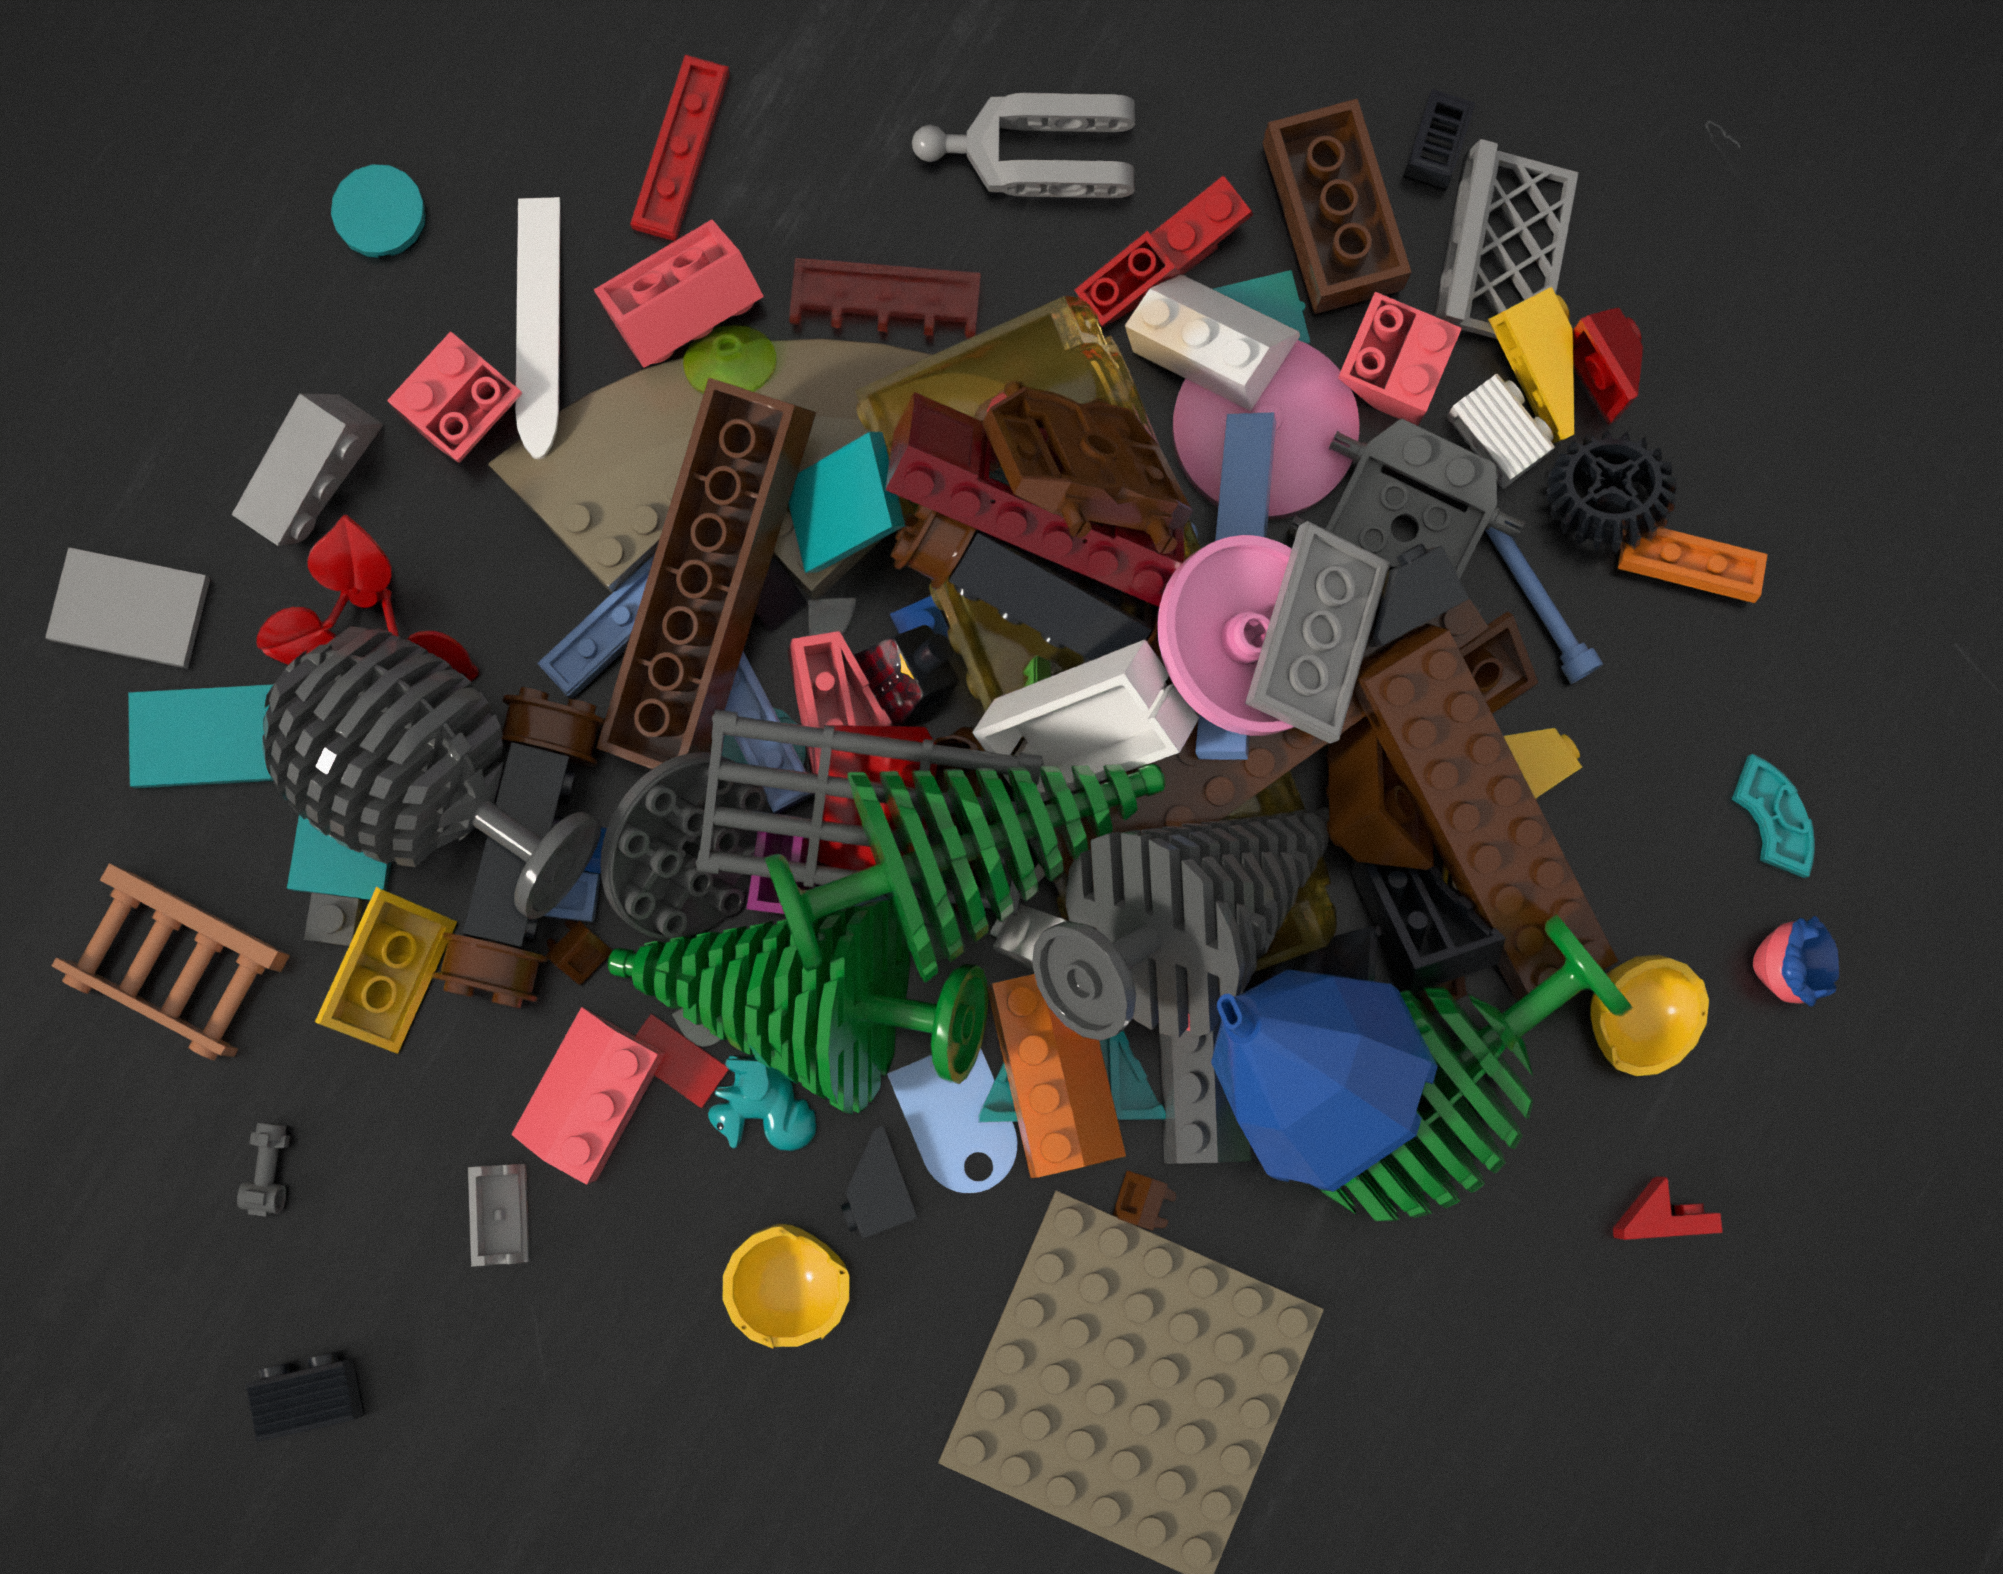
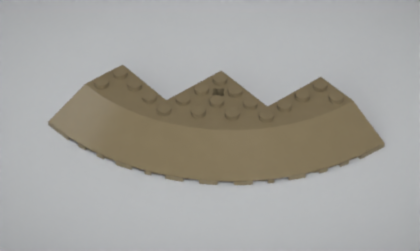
M822 338L758 341L697 352L642 369L595 390L559 411L557 433L553 445L545 458L534 459L526 450L520 438L488 465L590 572L613 593L656 553L708 378L817 412L798 473L868 432H883L890 460L894 430L914 392L975 418V412L978 410V407L985 400L997 396L998 392L1004 390L1005 385L1009 382L999 376L942 356L882 343ZM898 496L903 518L915 508L918 509L919 504ZM788 504L772 558H776L792 580L816 602L882 539L820 572L805 573Z

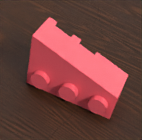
M840 631L792 639L787 653L802 726L823 729L825 725L891 726V720L885 710L881 709L868 686L867 678ZM806 746L811 773L818 774L821 748Z

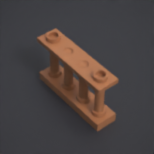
M109 863L100 881L114 888L110 895L114 900L78 964L70 960L56 958L52 967L66 974L62 980L65 984L86 994H89L93 988L192 1040L188 1048L203 1057L215 1061L218 1055L234 1057L238 1048L221 1040L257 973L262 975L266 968L281 972L290 955L137 874ZM140 902L156 910L152 916L156 921L119 986L95 972L131 908L137 909ZM184 924L198 932L194 938L198 943L161 1008L137 994L174 929L179 931L181 925ZM226 946L240 954L236 960L240 965L207 1025L202 1030L179 1018L215 951L220 953L223 947Z

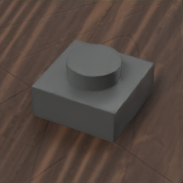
M312 892L304 940L349 947L360 924L363 900Z

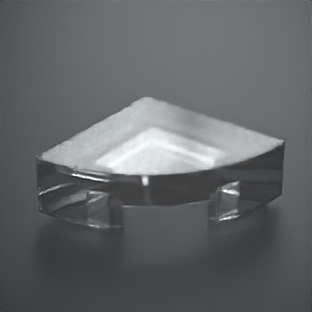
M856 598L808 599L809 636L840 631L841 635H843L853 620L856 610Z

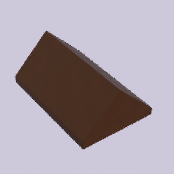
M1509 611L1489 623L1488 629L1459 649L1491 713H1494L1539 683L1515 618Z

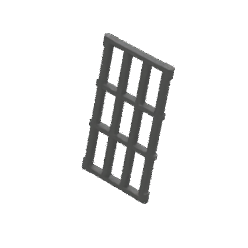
M715 709V713L712 716L713 728L711 738L713 739L701 845L698 859L696 860L697 871L719 874L720 871L771 878L764 857L711 850L714 825L810 838L807 863L788 861L795 881L803 882L805 887H814V884L823 885L858 872L859 870L817 865L820 840L870 847L863 826L823 821L826 795L854 799L848 778L828 776L832 750L920 762L919 770H930V764L970 770L993 768L996 773L1008 775V767H1025L1036 786L1039 783V768L1044 765L1042 756L1020 753L1019 756L936 745L933 744L934 740L924 739L922 743L834 730L835 726L825 725L823 729L739 717L738 712ZM724 735L821 748L818 774L722 761ZM719 780L814 793L813 817L809 819L716 806ZM871 782L878 801L887 804L882 783ZM906 787L914 809H916L922 823L923 814L915 791L916 788ZM942 792L949 813H954L948 792ZM976 796L985 818H988L982 798ZM1011 801L1015 813L1019 814L1016 803ZM891 830L898 850L903 851L897 832ZM926 835L930 846L934 845L931 836ZM999 850V851H998V854H999V857H1000L1002 866H1006V864H1005V862H1004V859H1003V857H1002V854H1001V852H1000V850ZM1011 878L1009 889L1014 911L1010 915L1017 916V911L1020 909L1019 890L1017 891ZM944 882L949 902L956 904L949 883ZM915 883L911 884L916 898L921 899ZM978 887L983 907L992 909L983 889Z

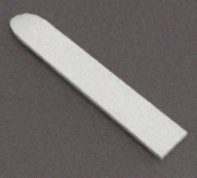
M560 197L518 199L516 387L522 392V395L516 400L517 429L524 447L534 459L538 460L545 458L551 449L557 433L559 418Z

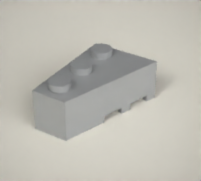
M299 393L232 515L277 546L298 544L311 533L317 516L384 424L339 394Z

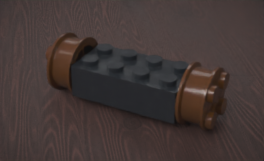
M922 505L918 506L915 515L908 513L905 517V527L898 530L895 537L898 541L891 553V557L896 559L894 567L898 570L905 565L932 579L931 588L938 590L949 577L948 582L954 584L957 592L972 601L983 600L997 608L998 613L1007 621L1016 625L1024 623L1039 631L1041 637L1052 646L1060 649L1068 647L1082 655L1086 663L1146 640L1165 667L1158 640V606ZM1168 677L1165 682L1167 686L1173 684L1170 677Z
M521 687L519 695H504L502 700L508 705L501 739L503 746L510 750L495 805L542 837H545L564 818L556 816L555 811L558 801L567 803L575 770L567 769V764L596 767L597 760L591 757L598 728L603 727L605 719L595 715L597 706L568 699L567 705L548 701L549 694L546 692ZM487 836L463 936L443 932L442 938L448 941L441 972L432 973L431 978L445 981L443 990L446 992L473 997L474 989L494 993L491 1002L520 1009L523 1000L537 1002L538 997L532 994L539 963L547 962L548 957L520 949L523 940L532 942L538 918L529 919L520 913L514 903L516 884L526 861L489 836Z

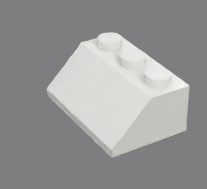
M1182 274L1150 288L1125 325L1134 353L1249 411L1253 409L1300 337L1299 331Z

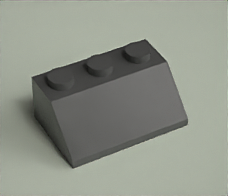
M1220 1014L1219 1022L1210 1034L1191 1038L1190 1031L1188 1030L1180 1038L1160 1034L1159 1030L1162 1106L1166 1112V1119H1163L1164 1164L1251 1161L1250 1143L1237 1122L1211 1063L1221 1023Z

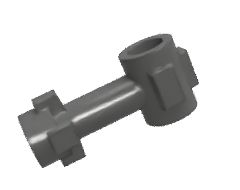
M257 1123L256 1132H251L250 1144L259 1146L254 1181L244 1180L239 1187L237 1195L239 1209L248 1210L249 1215L268 1217L271 1216V1213H281L284 1208L286 1188L284 1185L274 1184L278 1149L288 1148L290 1136L286 1135V1125Z

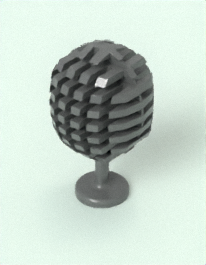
M350 626L326 645H319L309 653L306 650L295 658L285 668L266 694L264 708L268 705L270 706L263 718L264 735L262 736V749L267 771L271 778H273L275 787L285 801L287 799L291 801L289 805L304 820L307 818L309 823L325 836L329 835L338 844L358 853L363 852L365 856L384 864L396 861L397 865L410 867L418 866L437 848L458 838L460 841L473 829L477 828L526 861L514 892V903L520 913L529 919L540 918L552 910L567 895L584 872L594 854L600 838L601 824L590 814L577 812L565 817L545 837H542L494 804L503 769V762L499 764L498 760L502 756L503 743L501 737L503 735L496 714L491 716L489 713L492 711L489 702L481 692L474 688L469 679L453 669L449 663L433 653H428L426 649L408 639H400V637L392 635V632L381 628L369 630L368 628Z

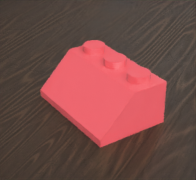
M712 219L594 289L610 318L643 368L650 364H657L667 360L675 349L690 340H697L707 336L714 326L731 316H738L747 312L754 302L764 297L741 252Z
M581 1007L511 1135L543 1161L586 1185L597 1181L651 1083L665 1052L635 1037V1035L592 1011Z

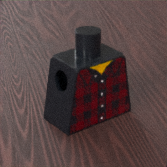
M927 625L892 636L853 655L867 678L868 686L881 709L885 710L891 720V726L918 727L928 723L958 685V678L948 661L953 655L951 641L942 634H934Z

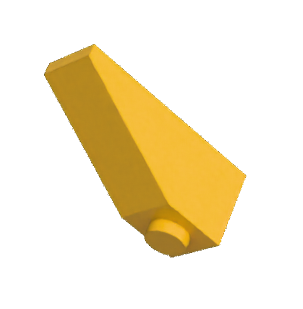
M1550 287L1488 319L1535 416L1543 419L1553 433V440L1551 442L1553 444L1574 435L1573 329L1569 322V309L1565 301L1559 295H1556L1553 288Z

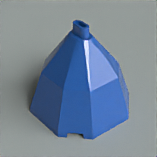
M1286 970L1236 997L1228 993L1218 999L1217 1010L1221 1016V1023L1211 1063L1237 1122L1267 1175L1277 1180L1286 1182L1294 1180L1310 1184L1318 1189L1334 1192L1417 1135L1422 1118L1416 1110L1425 1083L1433 1084L1438 1066L1399 990L1392 984L1329 974Z

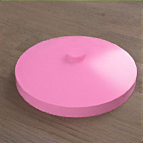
M1297 340L1251 411L1185 379L1174 407L1172 439L1177 460L1188 481L1205 499L1218 507L1227 414L1274 412L1276 431L1268 520L1284 519L1298 515L1325 500L1341 483L1353 461L1332 449H1328L1337 430L1356 441L1359 439L1358 407L1352 390L1338 379L1341 371L1320 351Z
M1238 535L1217 540L1190 555L1176 569L1162 595L1158 613V640L1161 656L1171 681L1184 700L1198 714L1216 726L1230 732L1250 736H1265L1294 727L1245 704L1292 549L1278 541L1254 535Z

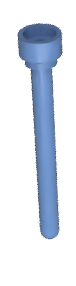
M1492 527L1489 530L1485 529L1562 651L1563 655L1560 656V659L1564 665L1561 669L1570 684L1577 682L1601 667L1603 662L1594 648L1588 649L1584 642L1579 644L1513 538Z

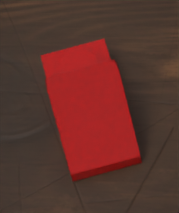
M1656 1176L1613 1227V1236L1617 1239L1627 1240L1722 1233L1721 1214L1705 1212L1704 1203L1674 1205L1675 1214H1671L1668 1178Z

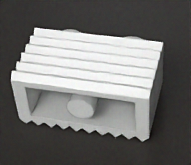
M1495 374L1453 405L1447 418L1454 428L1458 430L1465 442L1470 445L1471 450L1475 454L1496 464V481L1504 489L1548 457L1555 446L1551 442L1553 440V433L1546 422L1540 417L1533 419L1522 404L1525 402V399L1517 385L1510 380L1504 382L1498 374Z

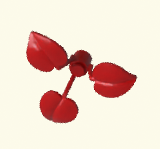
M348 515L341 517L336 525L312 547L307 564L312 577L321 585L334 591H341L340 597L329 617L321 622L318 615L309 608L290 607L283 609L269 617L261 626L256 643L257 647L264 654L289 665L306 650L309 653L319 645H326L337 637L328 629L335 625L349 600L354 605L362 608L371 607L380 601L388 631L392 632V635L399 637L390 601L392 592L386 589L392 577V567L386 554L371 535ZM420 631L407 638L409 641L426 649L428 653H433L449 663L453 669L462 673L470 681L477 677L479 669L473 664L465 648L449 635L437 631Z

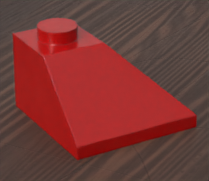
M1620 307L1590 314L1582 318L1573 330V368L1608 426L1616 422L1637 398L1643 346L1641 344L1640 330L1633 319L1624 316Z

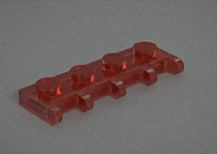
M795 258L789 321L790 324H800L802 317L801 309L832 311L831 327L841 328L843 313L878 315V331L887 332L889 316L925 319L924 335L931 336L934 335L935 320L966 323V339H975L981 273Z

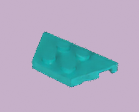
M1124 1031L1116 1036L1099 1040L1117 1119H1166V1112L1153 1093L1146 1079L1147 1075L1139 1060L1135 1058L1131 1051L1130 1043ZM1004 1062L980 1110L978 1123L1018 1122Z

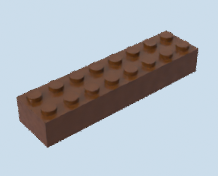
M708 378L598 740L597 749L651 769L667 760L684 754L697 752L711 753L713 739L711 738L713 728L712 716L715 713V709L725 711L817 412Z
M1426 623L1362 662L1353 691L1460 895H1464L1474 905L1473 911L1491 929L1496 928L1506 938L1497 965L1513 996L1520 1000L1564 965V954L1545 931L1546 922L1555 914L1560 917L1602 970L1616 963L1618 959L1450 631Z

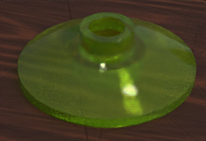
M737 325L715 328L707 336L694 340L688 347L683 360L686 379L695 390L704 394L708 378L754 392L769 381L777 364L774 345L766 335L756 329Z

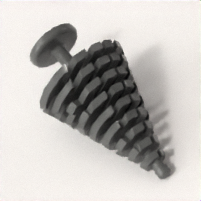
M1321 807L1311 813L1299 810L1271 816L1201 822L1202 824L1188 823L1182 824V827L1165 826L1162 827V830L1160 828L1141 830L1142 833H1140V830L1122 832L1121 835L1120 832L1092 839L1091 850L1080 853L1078 859H1074L1069 868L1066 908L1069 921H1064L1047 928L1041 933L1034 944L1032 966L1037 986L1048 1007L1068 1028L1082 1037L1100 1041L1122 1032L1131 1019L1136 1020L1151 1030L1159 1023L1160 1034L1180 1038L1189 1027L1188 1014L1190 1015L1191 1038L1210 1034L1219 1022L1218 999L1228 993L1235 997L1243 993L1257 968L1256 961L1267 952L1275 934L1297 899L1298 887L1303 888L1317 866L1318 860L1328 847L1329 834L1327 822L1329 821V808Z

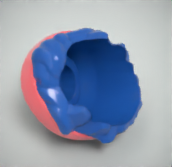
M1813 916L1808 921H1805L1804 918H1799L1796 921L1780 925L1763 940L1754 955L1753 969L1764 985L1781 1000L1788 1003H1806L1809 1007H1812L1816 1004L1817 999L1829 996L1837 989L1834 982L1839 978L1838 949L1835 940L1824 924L1820 922L1819 918Z

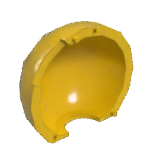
M1662 955L1636 956L1607 972L1606 975L1631 1004L1633 1009L1623 1016H1615L1595 993L1593 994L1591 999L1592 1027L1604 1056L1617 1070L1634 1076L1659 1074L1680 1063L1697 1045L1707 1024L1709 998L1704 981L1687 964Z
M775 1224L753 1233L732 1254L723 1274V1302L732 1323L750 1340L772 1349L774 1347H798L820 1337L822 1340L840 1322L849 1302V1273L840 1257L815 1236L793 1225Z

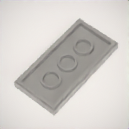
M1309 521L1299 525L1245 704L1328 743L1338 741L1391 562Z

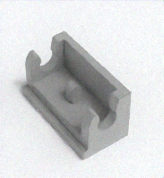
M526 1164L468 1167L471 1267L530 1262Z

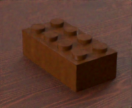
M1358 98L1268 122L1263 146L1314 313L1317 314L1372 299L1375 292L1387 295L1404 290L1412 272Z

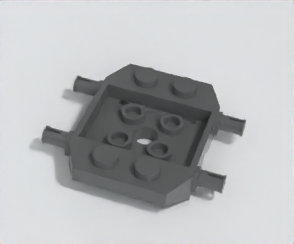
M1402 418L1368 443L1358 442L1337 430L1328 448L1354 460L1353 465L1356 468L1326 528L1322 526L1321 528L1391 562L1390 567L1392 568L1400 565L1396 556L1421 543H1423L1425 549L1442 546L1460 580L1485 529L1489 530L1492 527L1516 540L1525 524V521H1521L1501 511L1500 507L1497 506L1495 463ZM1383 465L1467 505L1466 511L1458 510L1380 472ZM1295 515L1291 524L1299 527V525L1306 521ZM1399 516L1410 517L1417 525L1416 537L1409 542L1398 541L1391 533L1392 521ZM1290 525L1286 534L1296 537L1298 528ZM1473 603L1480 613L1483 606Z

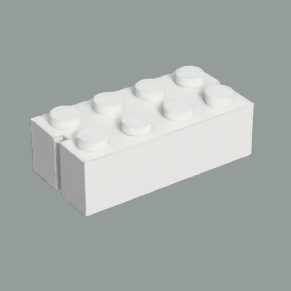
M1142 640L994 699L972 733L986 752L1007 755L1012 753L1023 736L1026 740L1023 741L1014 756H1019L1020 753L1041 755L1044 763L1043 766H1057L1063 774L1068 789L1070 788L1071 791L1077 789L1071 767L1073 765H1088L1099 782L1105 780L1104 765L1120 764L1125 772L1180 753L1199 716L1180 695L1174 684L1167 686L1165 683L1169 677L1167 670L1147 641ZM1003 774L1004 777H1005V778L1007 779V781L1009 782V777H1008V775ZM1040 775L1037 788L1044 802L1048 800Z

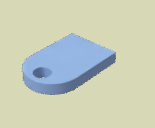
M981 1048L969 1076L960 1084L950 1083L938 1077L932 1062V1055L887 1074L922 1159L935 1180L956 1192L977 1193L992 1188L1005 1178L1016 1158L1017 1135L1012 1122L978 1123L980 1110L995 1081ZM975 1152L985 1153L991 1158L993 1163L991 1175L983 1181H974L965 1173V1161L969 1155Z

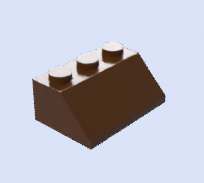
M1365 716L1341 733L1338 741L1328 743L1326 761L1328 764L1329 785L1326 787V794L1329 800V821L1327 822L1329 837L1337 847H1343L1357 862L1427 870L1434 866L1433 842L1367 716Z

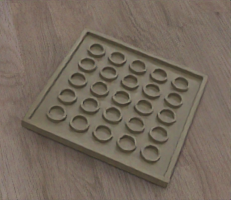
M1055 1190L938 1463L1183 1574H1214L1324 1309Z

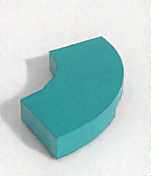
M1751 754L1746 759L1732 800L1746 808L1759 826L1763 842L1760 861L1802 878H1807L1810 876L1815 853L1812 820L1808 818L1805 807L1797 794L1798 790L1793 783L1774 765Z

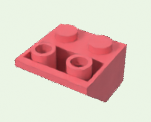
M1375 292L1338 379L1374 409L1397 419L1402 418L1418 426L1427 412L1462 328Z
M450 331L387 401L402 419L430 443L460 463L522 395V392Z

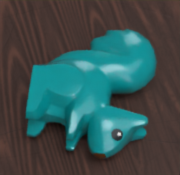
M730 1055L729 1059H726L725 1065L727 1069L735 1072L734 1084L732 1086H719L714 1092L716 1096L726 1099L728 1102L713 1105L708 1112L711 1124L728 1138L730 1147L736 1148L739 1145L745 1119H763L765 1137L778 1150L794 1151L807 1146L816 1133V1116L814 1110L809 1109L806 1100L794 1099L791 1080L784 1077L778 1070L772 1067L770 1069L761 1064L755 1056Z

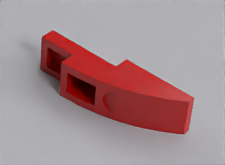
M1223 175L1151 234L1146 231L1074 289V291L1101 326L1105 327L1137 308L1150 288L1180 274L1184 275L1218 249L1217 244L1252 217L1253 213Z

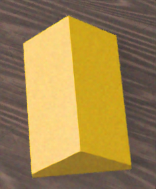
M376 887L315 1022L398 1054L432 979V973L435 972L448 941L442 938L443 932L452 934L457 921Z

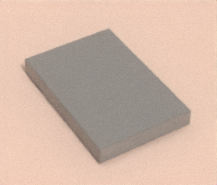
M68 547L45 638L53 642L188 669L210 578L202 574Z

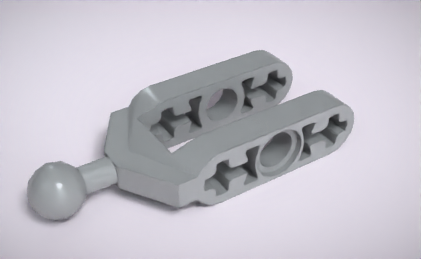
M1014 93L1006 97H990L968 129L967 135L945 134L938 126L926 125L915 132L912 139V148L921 160L927 162L937 161L945 153H967L969 161L989 192H1004L1008 195L1021 197H1127L1135 191V168L1131 164L1118 161H999V128L1021 131L1123 132L1135 126V100L1125 95Z

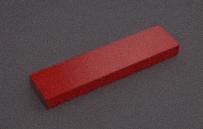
M689 55L684 56L630 223L633 230L672 241L677 240L730 76L728 66Z

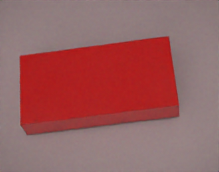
M650 1014L635 1035V1037L665 1052L654 1075L700 1108L705 1107L714 1094L715 1089L719 1087L730 1071L723 1062L688 1040L682 1033L655 1014Z

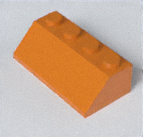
M1035 974L992 983L988 987V994L1030 1177H1043L1125 1157L1126 1153L1099 1040L1082 1037L1061 1022L1043 998L1037 986Z

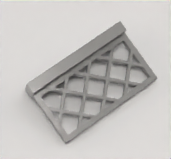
M1480 139L1464 156L1434 316L1461 327V330L1497 339L1489 322L1470 318L1472 302L1484 293L1497 314L1507 310L1493 287L1509 277L1524 300L1550 287L1553 288L1556 294L1579 172L1498 151V143ZM1498 166L1513 169L1522 186L1506 195L1496 179ZM1529 174L1535 175L1537 177L1532 179ZM1545 178L1563 183L1560 201L1552 206L1548 205L1536 186L1538 182ZM1526 190L1540 213L1523 222L1510 200ZM1494 195L1497 201L1491 204ZM1501 206L1515 229L1498 239L1488 223V218L1491 211ZM1556 209H1558L1557 218L1553 213ZM1542 218L1545 219L1554 234L1552 244L1543 250L1540 249L1527 228ZM1516 234L1520 236L1532 257L1515 266L1502 245L1503 242ZM1484 239H1486L1489 245L1483 248ZM1490 250H1493L1506 273L1492 282H1489L1479 266L1481 256ZM1550 252V257L1548 261L1545 255ZM1536 261L1546 278L1544 288L1533 294L1519 271ZM1476 282H1477L1478 285L1480 286V289L1477 290L1476 292H1474V291H1475Z

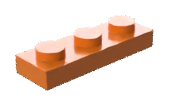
M1664 528L1657 529L1656 536L1652 541L1641 538L1640 545L1635 550L1626 542H1622L1617 569L1756 603L1762 593L1768 554Z

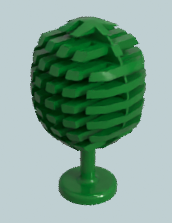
M1557 914L1546 922L1545 931L1565 956V963L1559 970L1503 1013L1498 1008L1467 993L1471 1002L1488 1021L1489 1024L1487 1026L1479 1028L1445 987H1424L1440 1015L1460 1038L1455 1042L1409 990L1400 992L1438 1068L1433 1084L1425 1083L1416 1112L1422 1119L1417 1135L1344 1184L1375 1221L1399 1220V1216L1396 1213L1397 1209L1389 1198H1392L1410 1217L1418 1218L1432 1214L1429 1201L1422 1193V1189L1444 1208L1460 1202L1459 1193L1450 1181L1444 1168L1459 1184L1461 1183L1471 1193H1474L1485 1184L1481 1172L1475 1166L1466 1149L1458 1141L1456 1135L1480 1162L1485 1164L1494 1174L1506 1163L1504 1155L1495 1144L1494 1139L1462 1097L1464 1095L1487 1124L1510 1148L1514 1150L1523 1136L1522 1132L1505 1105L1483 1077L1487 1072L1522 1115L1529 1119L1533 1099L1518 1075L1501 1056L1506 1048L1515 1054L1533 1076L1522 1036L1581 990L1590 989L1594 991L1608 1010L1615 1016H1623L1633 1009L1631 1004ZM1342 1186L1334 1192L1320 1189L1322 1193L1356 1214V1210L1353 1207L1355 1206L1354 1201Z

